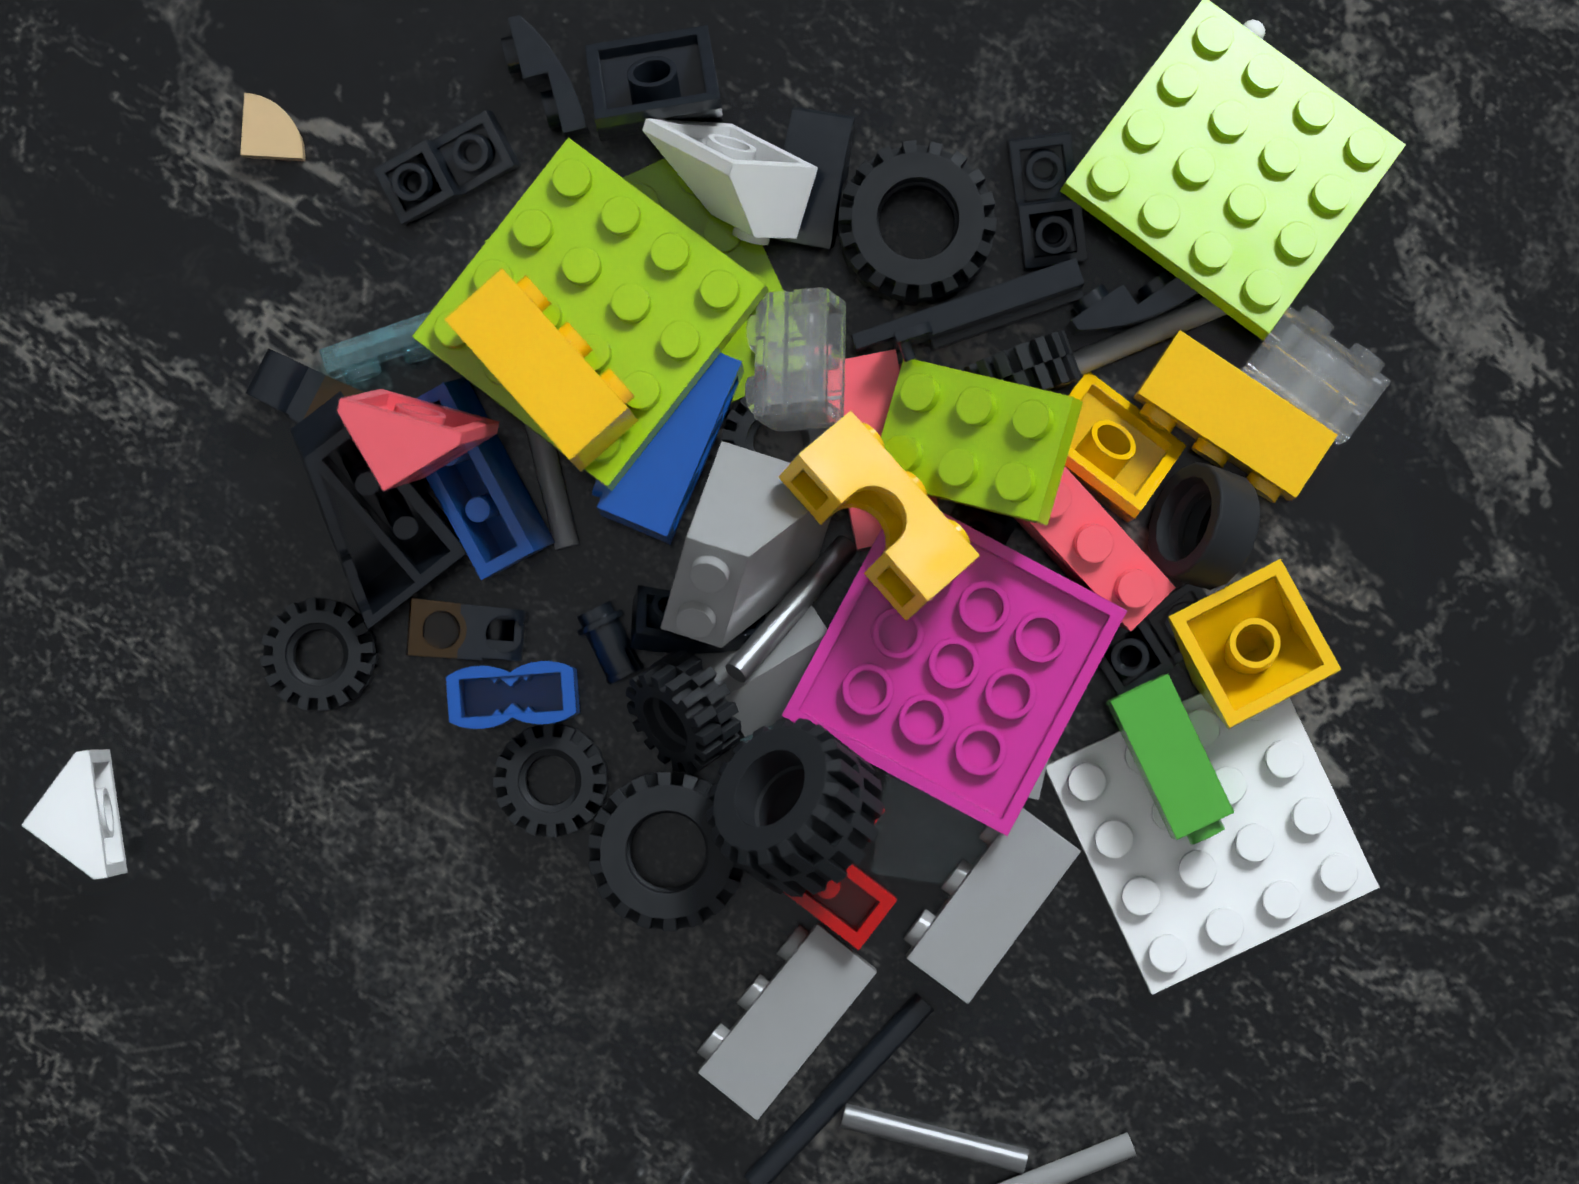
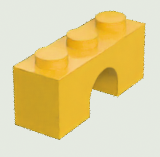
M852 411L848 412L799 453L779 475V479L820 525L834 513L845 508L862 509L878 520L885 534V549L883 554L864 574L906 621L980 556L970 545V540L965 530L955 521L945 517L927 496L923 483L911 472L904 471L885 449L884 442L877 431L870 425L862 423Z

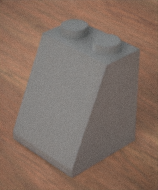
M724 441L721 442L684 543L661 629L722 648L779 604L817 561L831 517L820 525L779 479V475L790 464L789 462Z

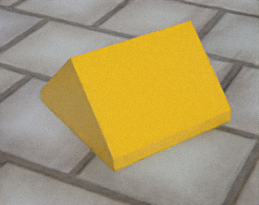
M1088 372L1083 375L1082 379L1068 395L1082 401L1083 404L1065 467L1095 499L1128 523L1141 512L1187 445L1171 433L1164 432L1148 422L1139 414L1140 409L1093 373Z
M1281 559L1168 617L1193 685L1228 730L1342 670Z

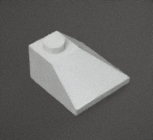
M645 119L642 131L709 213L734 226L732 234L735 237L757 245H768L770 238L797 239L818 167L731 123Z

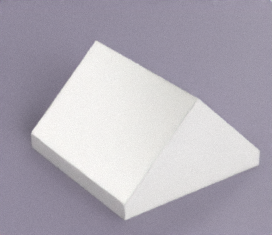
M110 749L75 752L22 824L24 828L93 879L128 873Z

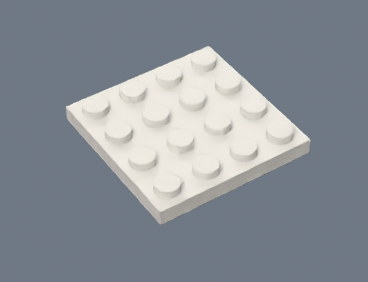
M1201 693L1182 701L1235 812L1221 819L1225 830L1194 845L1190 844L1187 836L1178 840L1170 837L1120 731L1047 764V776L1145 984L1152 995L1380 888L1290 698L1229 730Z

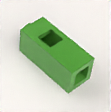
M1162 674L1106 701L1170 837L1178 840L1187 836L1190 844L1194 845L1225 830L1221 819L1235 812L1169 674Z

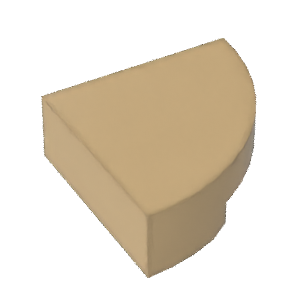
M244 93L240 155L243 158L305 161L303 139L290 116L273 101L259 95Z

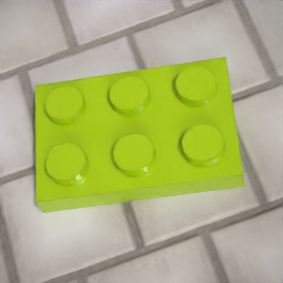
M903 359L881 438L885 449L904 471L911 472L923 483L927 496L1048 526L1083 402L1072 396L915 359L904 362Z

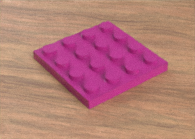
M943 513L947 519L955 521L965 530L969 537L970 545L980 556L906 621L864 574L884 552L885 534L883 528H881L782 716L794 723L798 718L810 720L815 725H821L867 762L1008 836L1127 610Z

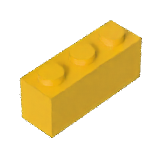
M501 268L444 320L565 456L582 472L638 422V419L626 406L635 396L610 368L600 376L584 359L593 349L568 321L559 329L551 323L542 313L551 305L550 301L526 275L519 282L515 283L507 272Z
M1181 330L1172 338L1133 397L1144 405L1139 412L1144 419L1169 434L1176 426L1196 440L1191 447L1193 451L1219 468H1223L1226 462L1229 461L1248 474L1246 479L1253 485L1258 495L1272 503H1275L1279 496L1287 501L1293 500L1298 496L1338 436Z

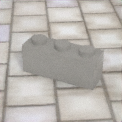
M1022 808L1008 836L987 825L978 837L987 844L973 864L964 858L957 864L941 887L943 891L949 894L948 898L935 915L925 909L904 937V940L912 945L905 954L906 958L967 1004H969L1081 852V850L1024 808Z
M818 921L810 931H807L801 925L795 929L776 953L785 962L770 981L759 974L737 1001V1004L745 1011L729 1030L720 1023L697 1051L698 1054L706 1059L699 1067L698 1073L756 1120L761 1117L877 973L875 967Z

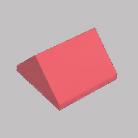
M384 389L340 398L337 408L339 416L383 491L427 477L496 435L499 427V421Z

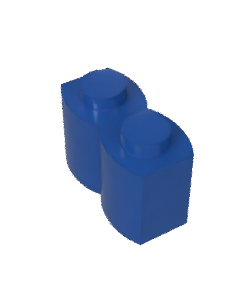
M538 661L522 665L511 672L491 666H471L455 671L446 677L449 722L463 728H495L510 723L515 719L531 724H555L569 720L580 713L577 669L566 664L553 661Z

